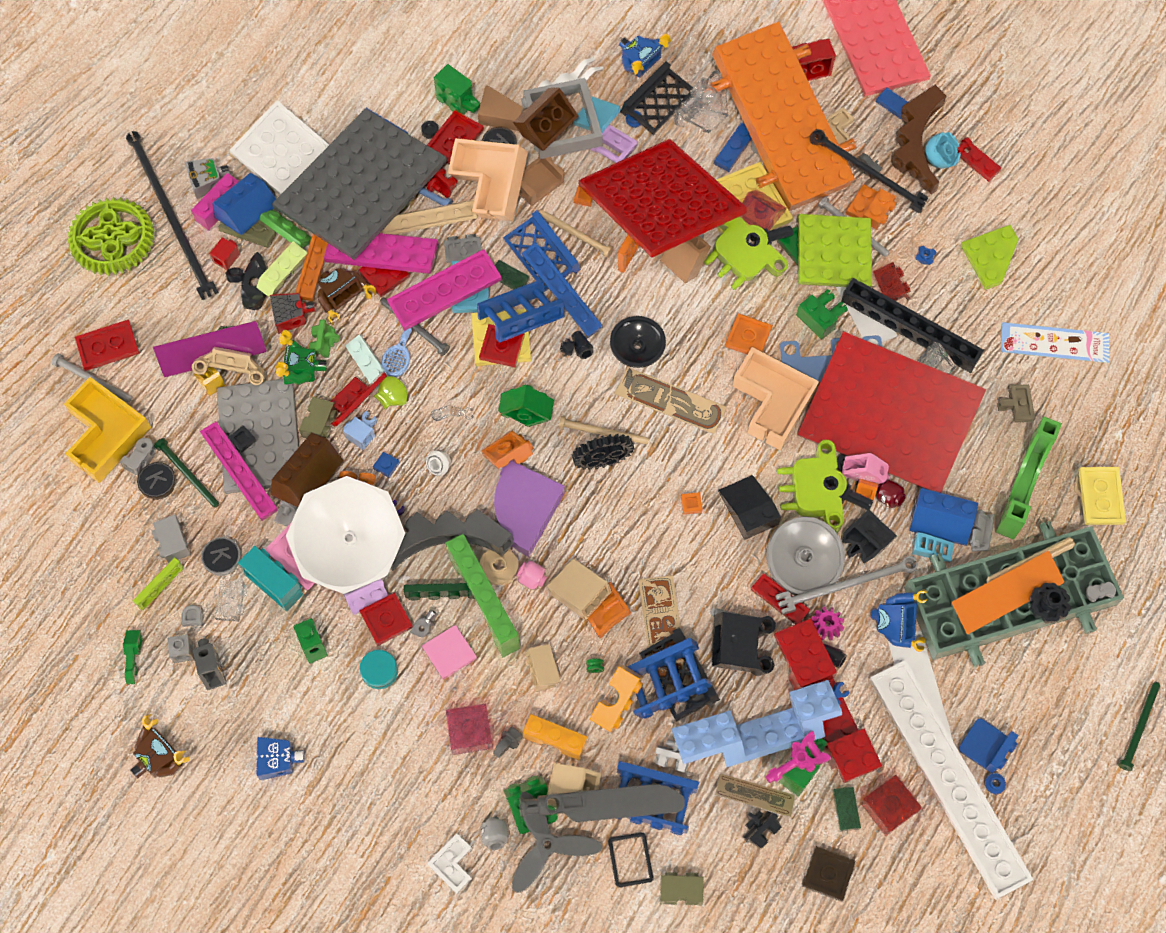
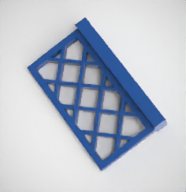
M538 210L531 214L532 217L503 237L504 241L535 281L541 278L537 277V273L531 269L530 264H527L526 259L521 256L522 249H527L531 246L523 245L524 237L533 238L532 245L536 242L537 238L545 239V246L540 248L545 254L547 251L556 253L555 260H551L555 267H557V264L566 266L567 270L561 273L564 278L572 272L576 273L581 270L578 261ZM533 224L535 227L534 234L525 233L526 228ZM514 236H521L520 244H512L510 239ZM544 285L545 292L549 289L546 285Z

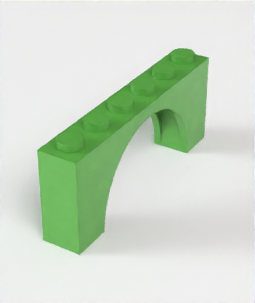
M1043 416L1035 429L996 533L1014 540L1026 523L1031 509L1029 501L1044 462L1057 439L1062 423Z
M464 534L446 542L449 560L456 573L463 577L471 590L502 658L519 650V635Z

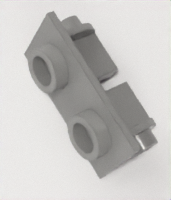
M983 510L977 511L974 523L975 529H973L972 540H970L972 552L989 550L995 514L986 515Z

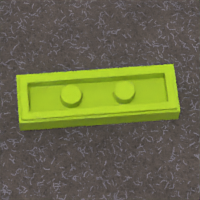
M174 557L136 596L133 602L141 611L183 570L181 563Z

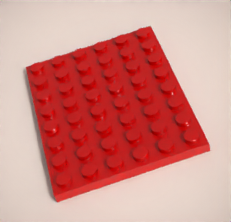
M671 139L665 140L578 180L579 186L651 258L747 213V207Z
M843 331L797 435L817 444L822 440H830L834 443L836 452L847 456L872 453L889 465L888 474L921 488L941 493L986 389Z

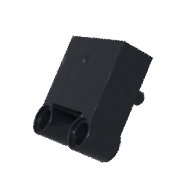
M721 612L714 615L712 667L751 672L755 676L772 672L774 669L773 659L767 655L758 657V637L774 632L776 628L774 619L770 616L760 618L729 612Z

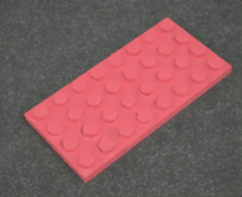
M822 0L865 97L881 93L886 88L892 90L930 80L929 70L896 0Z

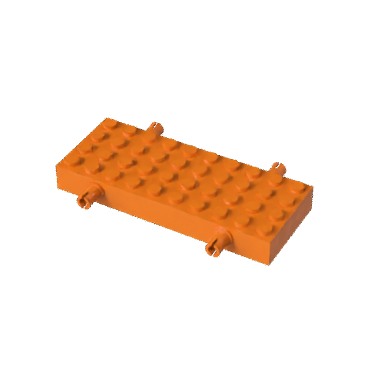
M778 21L716 46L712 56L723 78L711 82L710 85L711 89L714 88V93L728 88L765 165L768 174L756 178V183H760L758 187L761 189L773 183L788 210L792 211L847 188L855 180L846 159L824 145H813L810 142V135L814 130L821 129L826 137H828V140L847 152L855 150L857 147L856 143L852 144L854 142L852 138L840 144L837 142L798 61L800 58L811 55L810 48L807 49L809 47L808 44L792 49Z

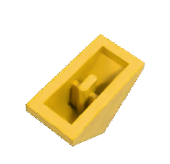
M208 367L204 374H194L209 396L216 393L218 387H225L220 373L213 367Z

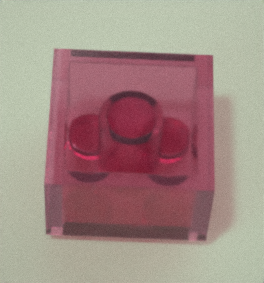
M486 704L446 710L452 755L493 749Z

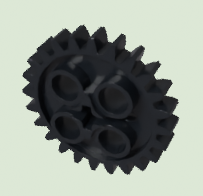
M609 434L607 437L601 436L599 439L594 438L591 441H586L587 444H580L581 447L575 448L576 451H573L572 458L574 465L577 468H582V470L586 468L588 470L592 468L598 469L599 467L605 468L607 465L613 466L615 463H620L619 460H626L625 457H630L635 448L632 438L629 436H625V434L612 436Z

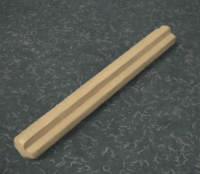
M1068 537L989 576L986 582L988 583L1047 551H1050L1054 558L1072 549L1075 543L1072 538Z

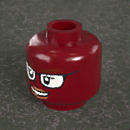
M887 480L878 485L876 492L877 500L888 508L900 507L903 504L906 494L901 485L892 480Z

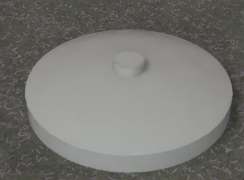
M798 517L785 522L775 530L767 546L766 559L773 579L786 591L800 595L835 584L843 571L845 553L841 539L831 526L816 518Z

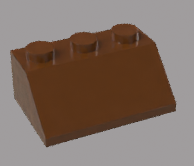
M560 87L548 88L513 124L526 140L541 151H544L579 115Z

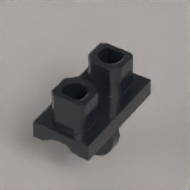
M760 810L755 815L749 812L746 815L749 821L745 825L749 831L742 838L746 842H750L762 849L768 843L767 838L763 835L764 831L767 829L774 835L782 828L777 820L779 816L770 811H766L764 815Z

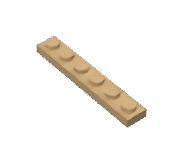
M474 200L397 214L380 233L395 235L477 219V215L472 212Z

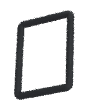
M645 833L611 837L608 840L615 885L618 888L653 881ZM642 837L649 878L619 883L612 842Z

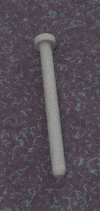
M826 196L819 202V208H825L834 216L846 217L829 203L830 199ZM871 237V246L881 255L887 257L889 251Z
M57 353L53 357L52 365L56 367L62 366L85 380L91 377L125 402L131 401L130 395L66 361L63 355Z

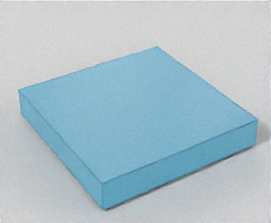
M591 97L600 129L603 133L621 109L618 105ZM583 107L578 113L579 117L573 121V124L591 131Z

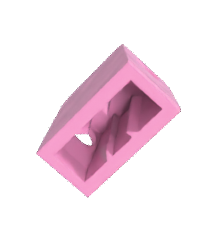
M867 453L845 457L842 469L844 476L859 482V479H864L877 484L890 480V475L887 474L889 465L874 454Z

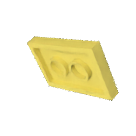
M1080 467L1078 471L1085 525H1124L1126 517L1119 467Z

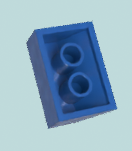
M250 172L212 203L214 216L242 235L259 221L262 213L274 209L272 203L276 198L265 182Z
M921 488L916 498L909 531L928 534L967 546L975 522L978 502Z

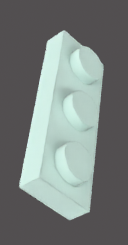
M360 334L345 345L369 383L381 372L386 373Z

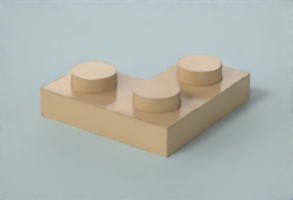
M842 107L826 118L839 144L851 139L843 129L854 123L855 119Z

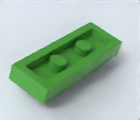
M272 209L260 215V221L290 243L295 242L301 248L310 245L311 237L293 225L291 221L282 217L277 211Z

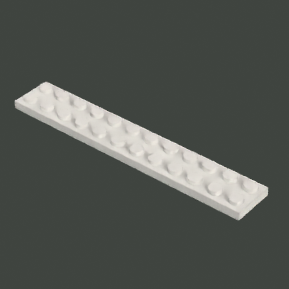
M906 660L870 677V682L995 900L1033 881L1028 869Z

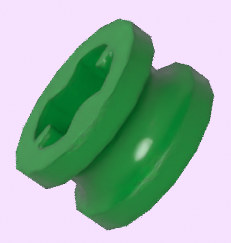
M589 659L586 661L588 665L586 671L588 673H601L604 671V667H602L604 664L603 659Z

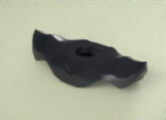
M258 252L252 256L248 263L241 283V301L244 309L259 310L267 296L256 288L257 285H249L251 279H259L268 269L266 261Z

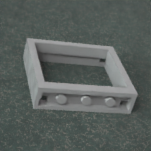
M586 78L523 90L524 98H521L523 109H527L548 88L560 87L564 95L579 92L591 130V134L552 142L544 151L533 145L535 152L539 153L540 159L602 146L603 135Z

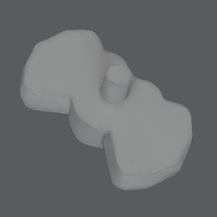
M1109 581L1101 585L1088 586L1086 589V597L1091 602H1095L1098 598H1104L1105 596L1113 598L1116 594L1115 586Z

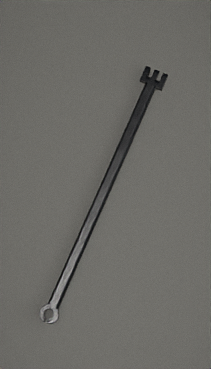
M132 131L133 137L136 140L133 141L131 134L128 133L126 140L134 148L200 285L196 289L201 300L205 299L204 292L207 293L208 297L212 296L209 291L213 289L215 295L219 292L214 282H208L142 147L140 134Z

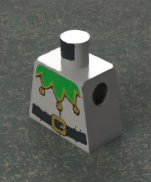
M214 158L185 162L196 199L204 197L226 173L230 174L228 165L217 167Z

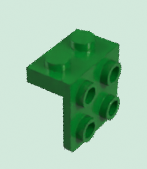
M542 775L539 777L532 776L521 784H511L507 789L503 790L520 834L530 832L520 814V794L523 791L528 792L535 799L537 796L547 795L548 787ZM548 805L549 809L555 810V807ZM557 814L545 815L548 824L556 822L558 819Z

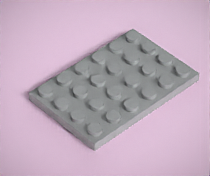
M284 379L264 381L260 385L249 383L218 387L219 426L226 436L229 437L244 425L255 437L256 442L242 453L234 444L233 446L263 489L271 488L272 478L299 448L293 384H284ZM222 465L225 494L241 492Z

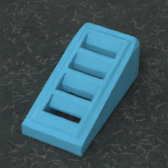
M917 532L912 554L928 558L934 554L938 556L936 546L939 545V553H942L943 560L951 562L954 543ZM922 542H925L924 548L921 547ZM929 543H930V544H933V545H932V551H931V550H928V548H929ZM944 547H948L947 555L943 554Z

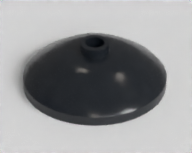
M632 316L623 319L613 328L610 336V348L615 358L622 364L634 368H643L654 364L661 358L666 347V337L661 326L654 320L643 316Z

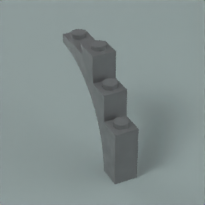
M478 509L469 514L465 522H462L449 511H446L436 519L435 524L416 512L407 519L404 525L407 533L404 535L390 569L394 571L402 562L417 552L435 545L445 544L464 534L469 544L485 547L500 556H503L514 544V538L510 532Z

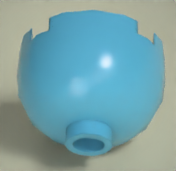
M942 132L932 136L926 144V157L929 163L940 169L955 166L960 159V152L958 153L957 150L959 143L955 136L949 132Z

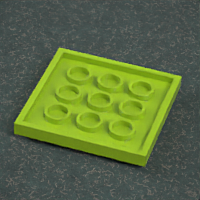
M812 214L798 215V284L847 287L852 278H855L872 287L871 218Z

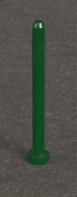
M165 438L159 439L154 447L158 451L161 450L212 507L217 508L219 506L218 500L167 446L168 441Z
M1159 682L1152 683L1124 760H1120L1118 766L1123 770H1133L1132 760L1159 692Z

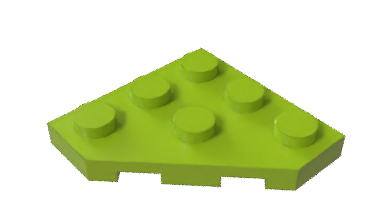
M1011 224L961 243L965 255L985 290L1002 284L1019 240Z

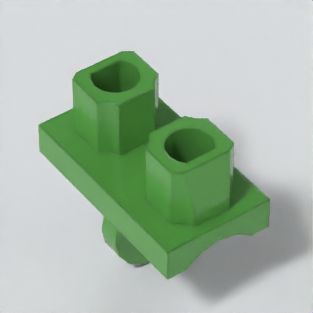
M325 319L319 320V325L312 326L311 334L314 338H317V341L310 342L309 349L315 350L316 354H320L324 358H329L330 347H333L334 343L340 341V336L335 333L336 330L332 326L326 324Z

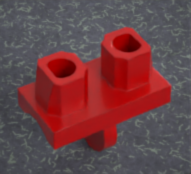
M441 167L427 182V190L430 193L436 190L444 197L449 198L451 197L452 190L456 188L458 181L453 176L447 179L445 177V169Z

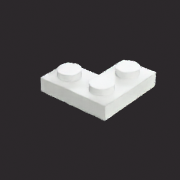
M456 833L427 863L456 894L472 880L458 865L472 848Z

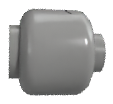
M490 817L481 825V840L488 849H501L508 842V827L505 821L498 817Z

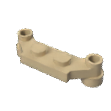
M214 347L211 352L195 359L192 364V370L196 374H204L208 367L249 374L248 379L253 385H260L265 378L264 369L251 358L250 353Z

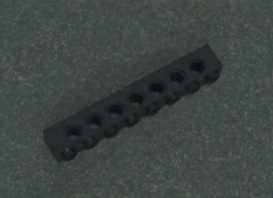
M852 278L843 292L841 302L969 373H972L984 352V349L855 278Z

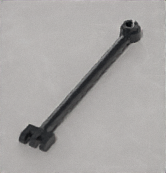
M816 129L811 133L810 142L813 145H824L911 201L912 203L909 208L917 213H922L928 196L920 191L915 195L828 140V137H826L821 129Z

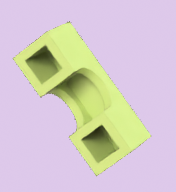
M292 242L261 275L256 288L268 297L276 294L289 274H294L304 263L308 252L295 242Z

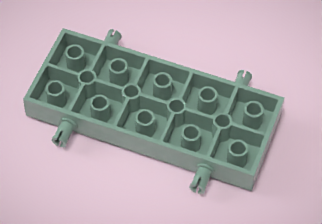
M1047 521V524L1044 522L1039 525L1045 538L1043 541L948 569L943 560L942 553H938V556L936 554L932 555L930 560L935 572L910 579L904 587L906 593L913 592V594H917L920 590L928 591L927 593L919 594L921 599H928L926 602L920 603L917 600H914V602L917 603L916 619L922 635L926 639V645L932 660L968 651L973 667H978L977 665L982 666L986 662L979 649L980 646L1053 625L1051 623H1044L1042 618H1035L1029 609L1032 605L1029 601L967 634L952 605V601L986 584V579L989 576L1068 537L1072 538L1075 546L1053 559L1064 580V583L1059 585L1058 589L1064 588L1067 591V594L1070 596L1068 604L1071 606V610L1065 619H1059L1057 623L1079 618L1085 634H1089V631L1090 633L1096 631L1097 627L1091 613L1118 605L1124 599V596L1093 526L1056 536L1051 521ZM1109 581L1116 588V594L1113 598L1105 596L1104 598H1098L1095 602H1091L1086 597L1088 586L1101 585Z

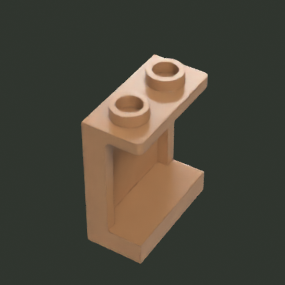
M538 153V158L524 168L519 194L533 206L564 183V170L559 165L557 166L551 157L540 159Z

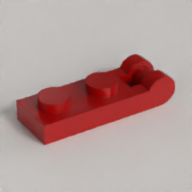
M965 137L959 147H957L958 153L960 152V159L988 182L1001 172L1002 167L976 147L970 138Z

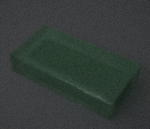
M854 787L833 789L832 793L839 832L861 829Z

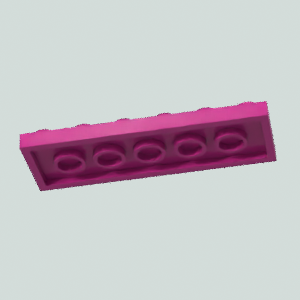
M379 233L355 260L328 244L324 261L327 263L431 274L439 243L438 239Z
M485 249L388 298L387 302L402 328L406 331L502 280V277Z

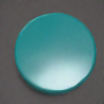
M373 650L362 658L359 671L367 686L380 690L391 686L395 682L398 675V666L394 657L389 652Z

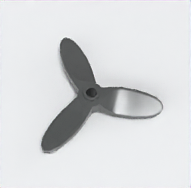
M523 791L520 794V798L525 800L535 799L528 792ZM538 813L527 814L523 819L536 839V845L524 856L518 865L512 879V889L515 893L527 889L539 876L548 856L552 853L569 856H587L600 852L603 846L596 839L582 835L554 836L550 833L545 815L539 816ZM550 841L548 846H543L544 842Z

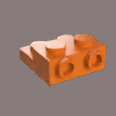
M863 184L848 207L846 215L850 217L871 218V227L878 230L880 225H885L888 220V212H893L897 205V202H895L896 196L881 188L879 191H876Z
M512 430L481 450V452L489 462L499 469L508 465L511 460L516 464L525 462L533 454L532 450L534 448L529 440L525 441L521 434L518 435Z

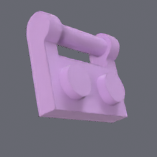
M609 124L602 133L603 143L621 153V155L617 156L602 146L591 148V150L617 163L629 157L638 146V141Z

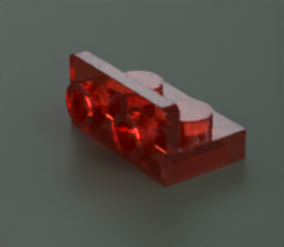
M892 262L873 271L882 294L895 301L903 297L907 300L910 299L909 292H911L908 283L902 279L905 275L900 266L897 267Z

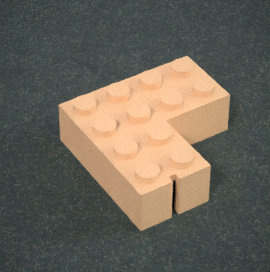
M455 139L448 174L458 180L478 182L473 213L481 218L513 221L528 151L520 145Z
M752 347L733 380V387L763 402L749 425L748 434L762 441L765 438L767 439V444L782 450L813 398L819 381Z

